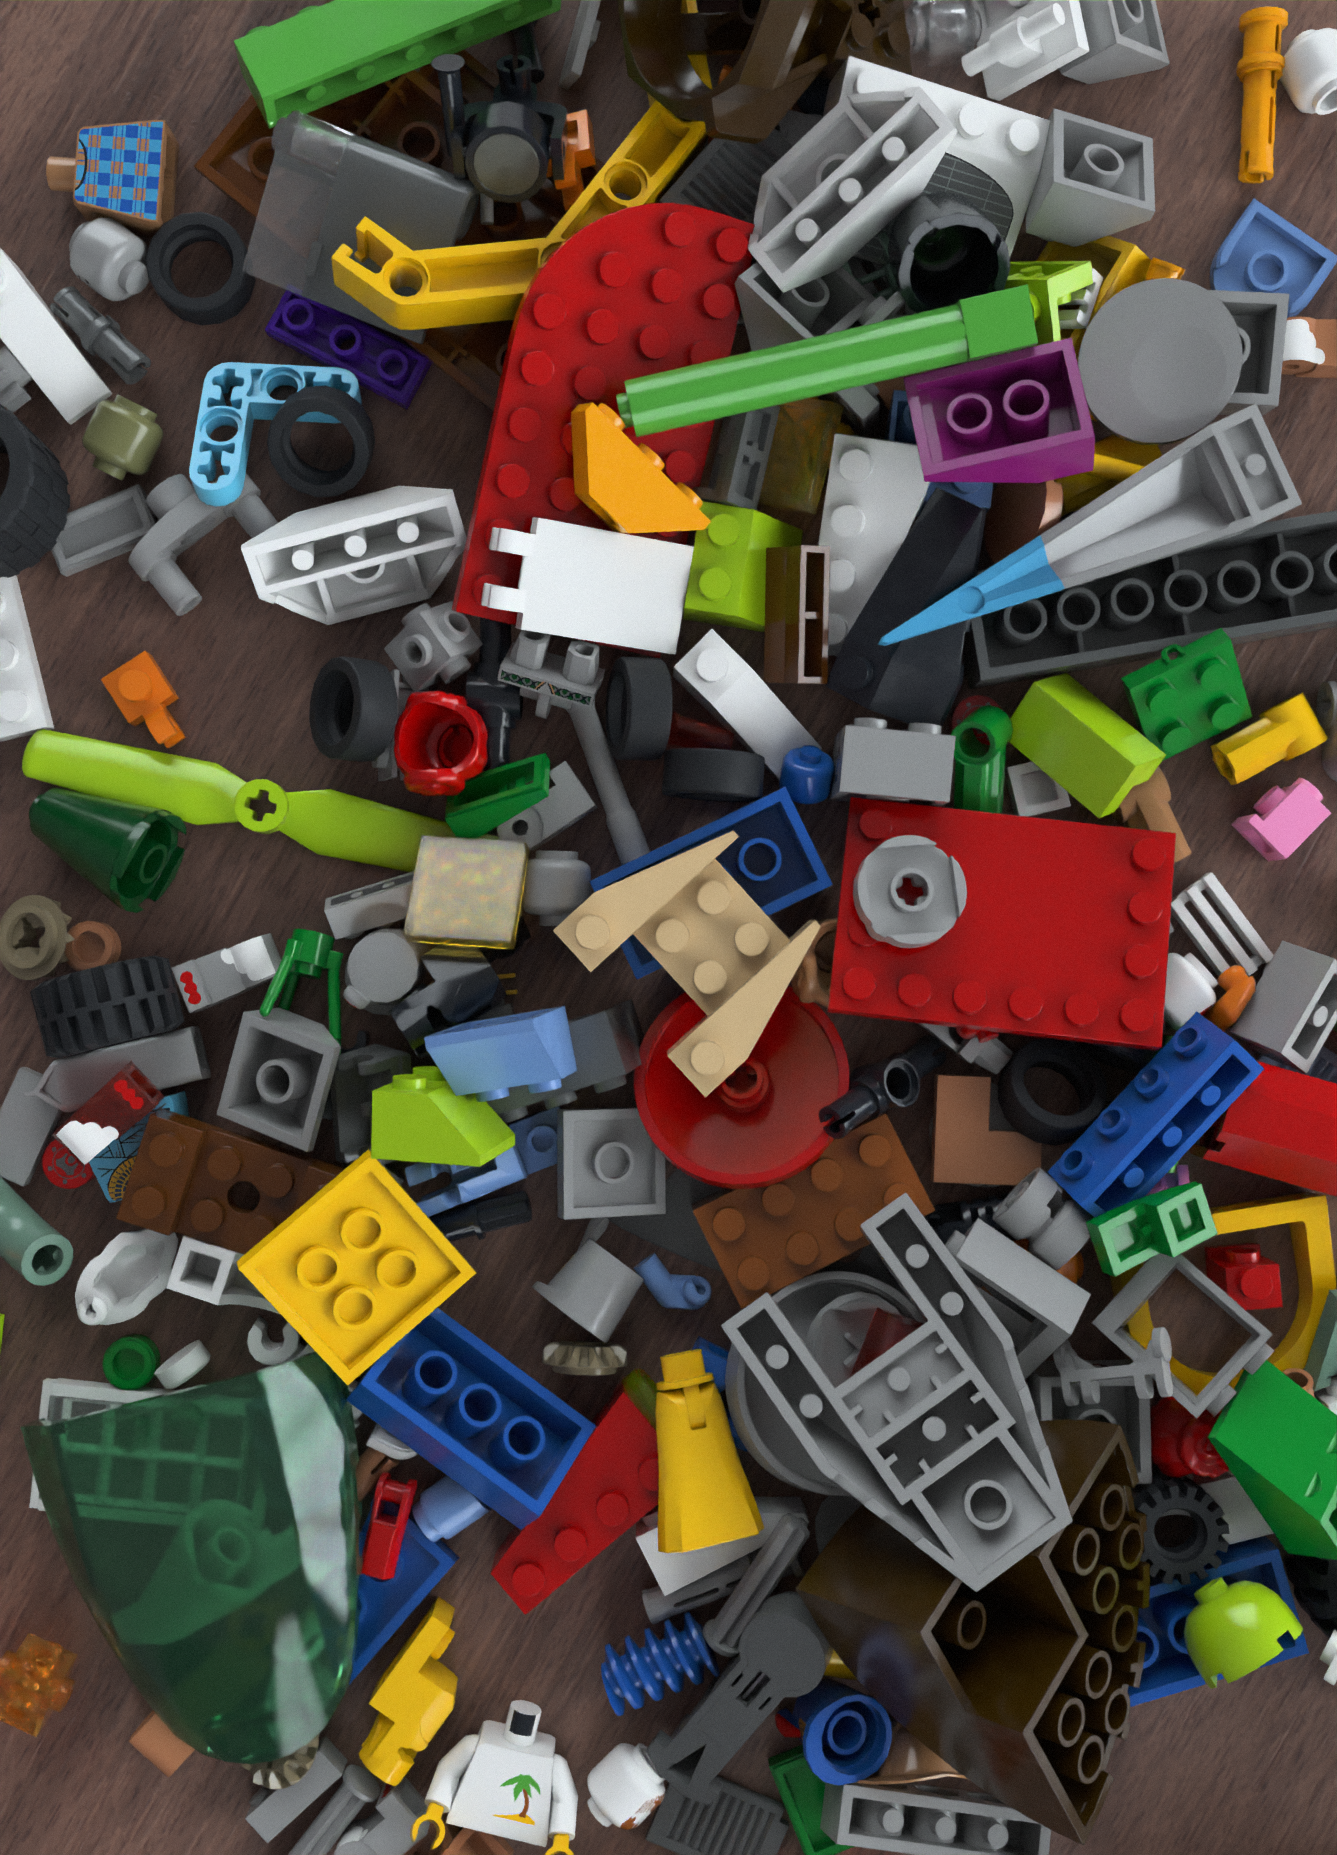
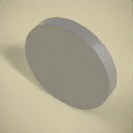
M1174 278L1142 281L1114 295L1098 310L1091 320L1079 350L1078 367L1088 409L1096 421L1107 431L1123 440L1141 445L1153 446L1175 443L1191 437L1204 429L1221 413L1229 402L1241 373V337L1230 311L1222 301L1207 289L1195 283Z

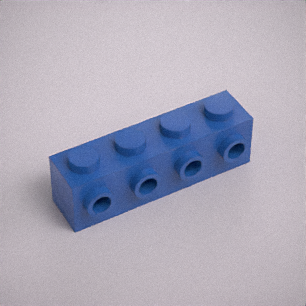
M1196 1011L1116 1099L1101 1112L1099 1117L1076 1142L1063 1153L1061 1158L1049 1169L1048 1173L1093 1217L1145 1197L1257 1078L1264 1068L1238 1042Z

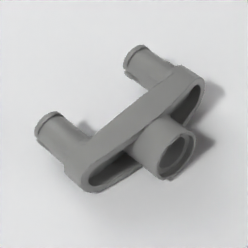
M247 473L245 474L241 495L234 502L226 506L217 507L202 502L185 475L177 474L161 482L147 496L146 504L159 521L137 543L129 556L128 562L140 579L145 582L150 581L177 616H182L194 609L202 601V596L175 563L178 555L195 544L228 517L234 516L251 538L274 526L278 521L259 498L261 490Z

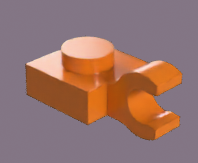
M587 109L567 114L568 136L564 180H554L556 189H562L565 211L570 209L585 190L581 168L596 165L593 125ZM549 159L546 178L553 176L552 159Z
M143 651L101 679L129 724L136 727L145 721L158 744L164 743L168 749L186 738L182 729L167 709V706L179 699V697L150 653Z

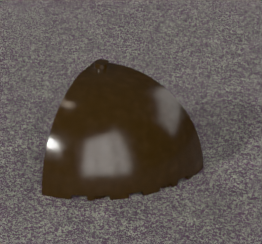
M1090 1420L1039 1421L1046 1445L1049 1448L1073 1522L979 1591H974L863 1504L843 1523L828 1542L796 1590L825 1638L846 1667L865 1689L911 1734L955 1770L1006 1805L1048 1829L1084 1845L1101 1812L1114 1780L1105 1770L1115 1739L1117 1737L1127 1741L1131 1723L1127 1722L1130 1714L1128 1687L1129 1685L1137 1688L1140 1686L1146 1642L1136 1639L1139 1608L1149 1607L1150 1563L1140 1561L1144 1549L1143 1533L1147 1531L1146 1514L1135 1512L1131 1487H1135L1139 1482L1132 1453L1121 1426Z

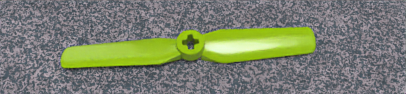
M40 729L33 734L25 748L22 759L23 774L32 779L85 794L167 810L181 817L182 821L195 825L240 822L244 827L259 834H271L281 831L318 855L406 872L420 869L422 875L483 887H492L499 879L504 866L505 846L497 836L484 834L473 841L461 844L447 822L332 789L286 792L281 786L267 779H255L246 782L214 762L46 729ZM269 792V801L276 804V811L274 814L265 813L263 820L257 821V812L250 809L251 800H261L263 793Z

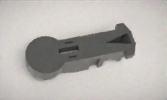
M798 1592L778 1593L764 1601L760 1610L752 1615L741 1635L739 1654L729 1659L719 1678H713L691 1714L687 1713L682 1718L671 1736L660 1730L649 1744L646 1752L659 1776L680 1792V1795L709 1806L719 1795L723 1783L716 1777L781 1700L784 1697L805 1695L812 1691L822 1680L832 1657L833 1648L816 1624Z

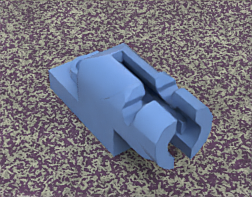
M561 1107L546 1109L507 1124L515 1134V1146L481 1167L423 1162L407 1166L405 1174L409 1187L432 1179L442 1172L449 1173L452 1180L449 1185L422 1196L421 1201L417 1202V1205L429 1217L523 1180L531 1173L557 1164V1109H561Z

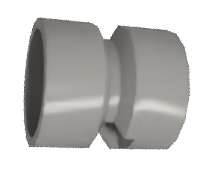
M1037 1167L1024 1177L1008 1194L994 1213L992 1219L1015 1240L1026 1238L1029 1241L1027 1251L1054 1270H1058L1088 1241L1090 1234L1086 1221L1095 1217L1081 1207L1074 1199L1065 1201L1062 1198L1063 1188L1045 1171Z

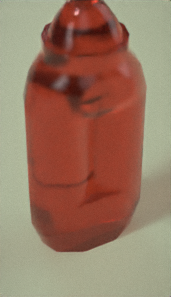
M672 712L671 730L667 744L685 748L730 750L735 733L719 726Z

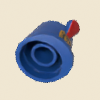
M831 1679L821 1680L812 1691L799 1696L794 1706L793 1715L787 1708L779 1710L775 1715V1724L779 1732L784 1737L799 1738L802 1742L804 1757L809 1769L823 1782L837 1786L864 1780L878 1771L887 1758L892 1743V1724L885 1708L873 1697Z

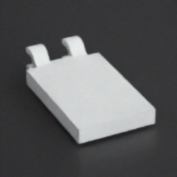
M537 517L532 518L530 533L492 527L489 550L523 555L518 589L484 583L481 599L482 606L518 612L515 628L676 654L694 550L693 546Z

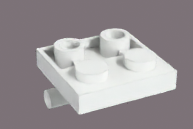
M967 0L977 48L962 56V66L970 77L982 71L988 98L1000 101L1089 52L1079 0Z

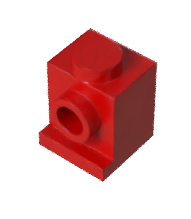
M1259 1243L1205 1247L1207 1277L1245 1310L1283 1307L1279 1264L1261 1255Z

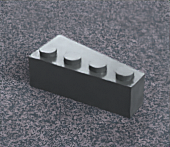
M632 999L615 1004L593 1015L588 1013L568 1020L577 1071L561 1079V1088L530 1094L528 1085L509 1087V1096L486 1102L507 1123L528 1115L527 1105L544 1100L546 1109H551L576 1100L575 1090L593 1085L596 1094L626 1084L624 1075L642 1065L639 1048L644 1038Z

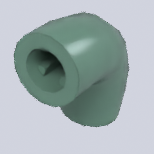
M0 1175V1256L21 1276L34 1285L45 1286L55 1283L71 1267L74 1258L71 1243L46 1222Z

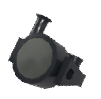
M455 54L437 56L432 60L431 66L438 71L447 154L453 160L455 179H466L467 171L470 181L481 193L495 201L506 203L525 201L539 192L546 181L549 159H552L553 180H564L568 136L567 109L560 104L538 101L537 87L531 82L532 67L531 60L528 57L518 55V68L515 70L513 69L512 55L503 56L498 59L496 68L499 75V84L494 89L493 101H481L464 105L460 68L465 63L464 59Z

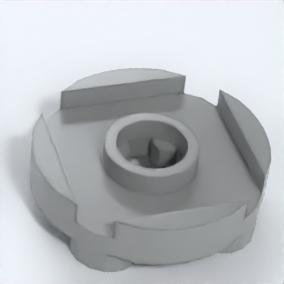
M897 836L884 841L861 862L854 879L853 900L859 918L865 924L867 933L873 939L885 941L901 948L923 947L941 938L954 926L957 918L961 916L967 899L965 876L959 863L952 855L948 857L943 850L935 847L937 843L922 836ZM903 878H910L913 887L922 888L923 896L915 899L914 906L907 905L905 900L897 895L896 889L902 886Z

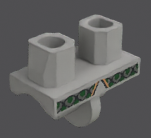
M521 630L516 642L512 643L500 665L497 680L521 687L520 696L537 700L535 716L546 719L552 705L571 710L573 703L592 708L605 669L599 668L598 645L581 640L571 641L566 657L547 652L550 634Z

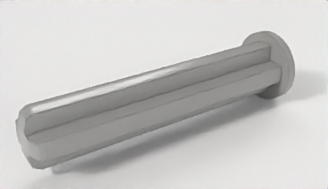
M791 1513L782 1516L716 1619H710L704 1625L702 1630L704 1639L717 1653L727 1657H734L739 1654L740 1638L750 1618L760 1610L764 1601L770 1597L809 1538L808 1523L802 1517L797 1518Z
M348 1765L342 1774L343 1783L288 1855H326L364 1804L375 1801L380 1795V1787L376 1779L364 1768L357 1765Z

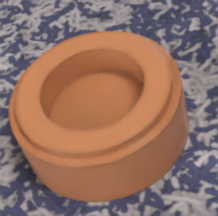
M85 921L76 924L68 931V934L75 940L66 944L64 952L69 960L67 963L74 970L82 971L118 961L121 954V941L117 932L108 924L98 921Z

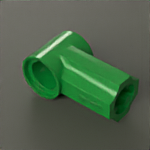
M986 705L975 709L951 733V735L956 736L954 757L956 759L954 809L999 814L1003 812L1006 745L1011 740L1013 727L1007 713L998 707ZM973 728H978L985 732L989 738L990 745L983 744L977 740Z

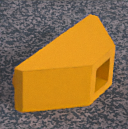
M593 402L576 406L571 412L575 495L613 532L648 533L704 530L711 521L699 510L703 502L698 495L681 482L675 485L661 471L665 466L661 458L643 443L636 446L622 432L626 425L611 408L603 403L596 406Z

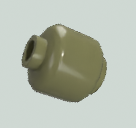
M118 394L114 401H100L82 437L84 448L96 456L92 466L122 481L127 471L136 475L146 474L151 467L164 436L163 429L155 423L158 414Z

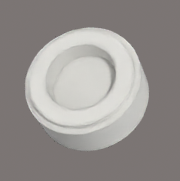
M196 1340L167 1359L154 1374L165 1389L171 1390L180 1386L203 1369L210 1361L211 1355L202 1342Z

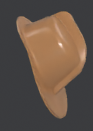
M896 1720L892 1724V1743L887 1758L878 1771L866 1779L858 1780L855 1783L902 1784L946 1776L968 1778L960 1775L957 1770L932 1752Z

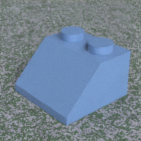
M565 1006L461 1023L424 1037L428 1053L455 1095L475 1093L477 1102L507 1097L510 1095L509 1087L528 1085L530 1094L555 1090L562 1087L561 1079L577 1071Z

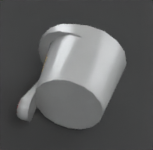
M390 926L371 932L354 946L348 957L345 967V983L347 988L343 994L345 1000L351 1006L365 1009L373 1014L391 1015L388 1010L402 1002L420 984L425 983L428 986L432 978L420 959V956L430 951L429 947L419 935L403 927Z
M607 1217L591 1218L577 1252L547 1285L536 1281L532 1286L549 1302L605 1343L610 1339L645 1280L596 1243L607 1229L609 1224Z

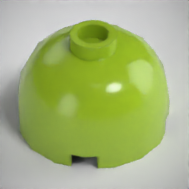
M1218 1577L1194 1593L1199 1604L1187 1616L1183 1632L1186 1650L1195 1668L1207 1686L1213 1689L1217 1688L1218 1674L1221 1673L1228 1684L1238 1680L1283 1651L1277 1639L1287 1630L1293 1639L1296 1640L1300 1636L1303 1627L1279 1595L1266 1586L1247 1580L1227 1585L1222 1577Z

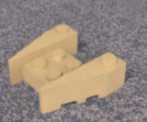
M734 831L594 892L553 930L590 972L633 934L706 1013L697 1024L666 1051L667 1056L705 1097L748 1059L821 927L816 920H809L788 939L715 858L739 837Z

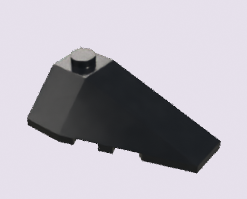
M936 487L847 634L827 679V684H825L826 687L869 710L909 724L928 723L943 726L963 682L965 665H961L965 632L970 631L971 619L890 645L883 646L878 645L883 636L977 576L986 509Z

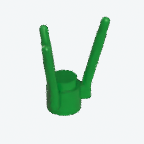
M294 929L292 938L287 939L283 958L267 990L259 1013L263 1017L270 1014L285 981L286 984L278 1007L289 1011L300 977L319 980L322 970H327L329 1032L341 1046L340 967L344 954L332 951L335 938L306 929Z

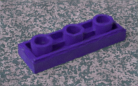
M289 284L265 328L267 335L325 367L347 369L355 375L359 385L407 410L432 363L419 352L350 315L301 296L303 290ZM344 341H355V344L351 349H340V346Z

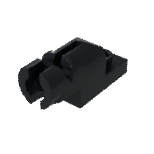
M512 900L420 956L434 982L428 986L425 983L420 984L402 1002L388 1010L418 1057L428 1052L424 1037L439 1032L438 1027L440 1025L451 1028L461 1023L472 1022L499 1005L507 996L500 979L489 963L496 959H505L512 956L522 947L524 941L531 938L523 915Z

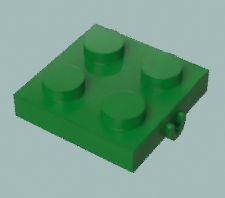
M1222 628L1184 647L1177 644L1169 645L1161 651L1162 658L1121 678L1139 733L1166 754L1162 761L1252 717L1231 639ZM1176 652L1178 657L1170 660L1168 655Z

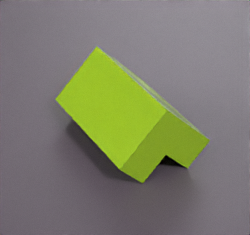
M1067 673L1035 681L1010 718L1013 733L1009 742L1098 818L1114 813L1131 788L1148 781L1166 756L1163 751Z

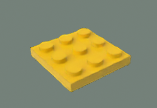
M369 1149L236 1261L238 1269L347 1385L353 1382L476 1274L468 1261L378 1159H371V1151Z

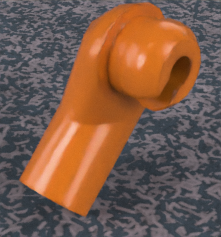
M1234 965L1219 975L1218 984L1226 993L1203 1015L1224 1032L1237 1021L1256 991L1254 976L1249 977L1245 969L1240 965Z

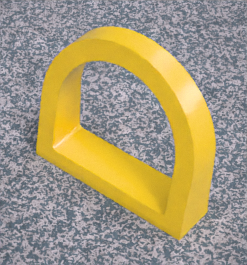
M1301 1192L1211 1207L1210 1212L1218 1233L1217 1235L1289 1223L1298 1276L1299 1300L1290 1330L1267 1361L1281 1372L1289 1368L1303 1370L1307 1363L1329 1290L1336 1289L1326 1195ZM1143 1262L1116 1277L1110 1275L1113 1297L1141 1269ZM1148 1300L1123 1327L1145 1349H1147L1149 1341L1152 1340V1330L1154 1329ZM1173 1356L1169 1361L1170 1371L1196 1395L1217 1375V1373L1199 1371L1187 1367ZM1241 1369L1240 1372L1228 1384L1233 1389L1236 1386L1244 1369Z

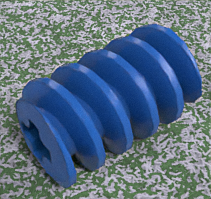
M689 1611L684 1613V1631L679 1632L668 1619L664 1621V1639L659 1640L648 1627L644 1629V1647L639 1648L630 1635L624 1637V1655L619 1656L610 1643L605 1645V1662L601 1663V1675L609 1702L617 1716L624 1715L625 1698L634 1709L644 1707L645 1690L655 1701L664 1699L665 1681L675 1693L684 1691V1673L687 1674L695 1685L704 1683V1665L707 1666L715 1677L720 1676L713 1649L704 1639L703 1626L695 1620Z

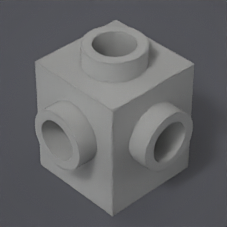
M453 601L433 608L428 603H424L410 611L401 621L405 626L403 630L384 648L414 692L440 681H444L446 684L460 677L471 667L468 658L483 645L471 628L465 615L452 610Z

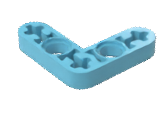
M226 362L214 366L207 372L204 379L189 466L190 479L198 498L207 505L217 507L226 506L234 502L241 495L244 487L254 419L273 420L286 401L275 400L270 397L271 392L275 388L289 385L298 389V392L305 387L329 386L346 392L362 405L359 384L355 375L347 369L338 367ZM230 386H237L232 389L230 401L232 407L226 406L223 394L228 393ZM308 412L296 420L299 422L341 423L335 417L321 412ZM220 426H232L238 430L237 434L228 441L218 442L209 438L211 433ZM215 460L221 461L225 475L219 476L217 483H208V481H213L216 475L217 466Z

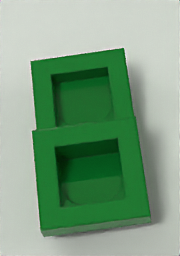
M1195 1181L1136 1199L1086 1221L1102 1272L1114 1277L1159 1253L1175 1257L1218 1234L1202 1184Z

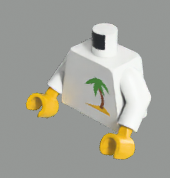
M525 1700L512 1701L506 1724L492 1720L484 1721L478 1735H465L441 1758L424 1800L425 1805L428 1807L426 1813L417 1818L411 1825L410 1838L412 1842L416 1839L420 1824L424 1821H429L434 1824L437 1831L430 1850L439 1846L445 1835V1826L441 1817L443 1813H448L447 1824L546 1847L549 1837L553 1839V1846L548 1849L545 1855H555L557 1853L574 1855L569 1849V1841L575 1838L578 1793L567 1760L555 1753L556 1738L550 1734L537 1731L542 1712L538 1705Z

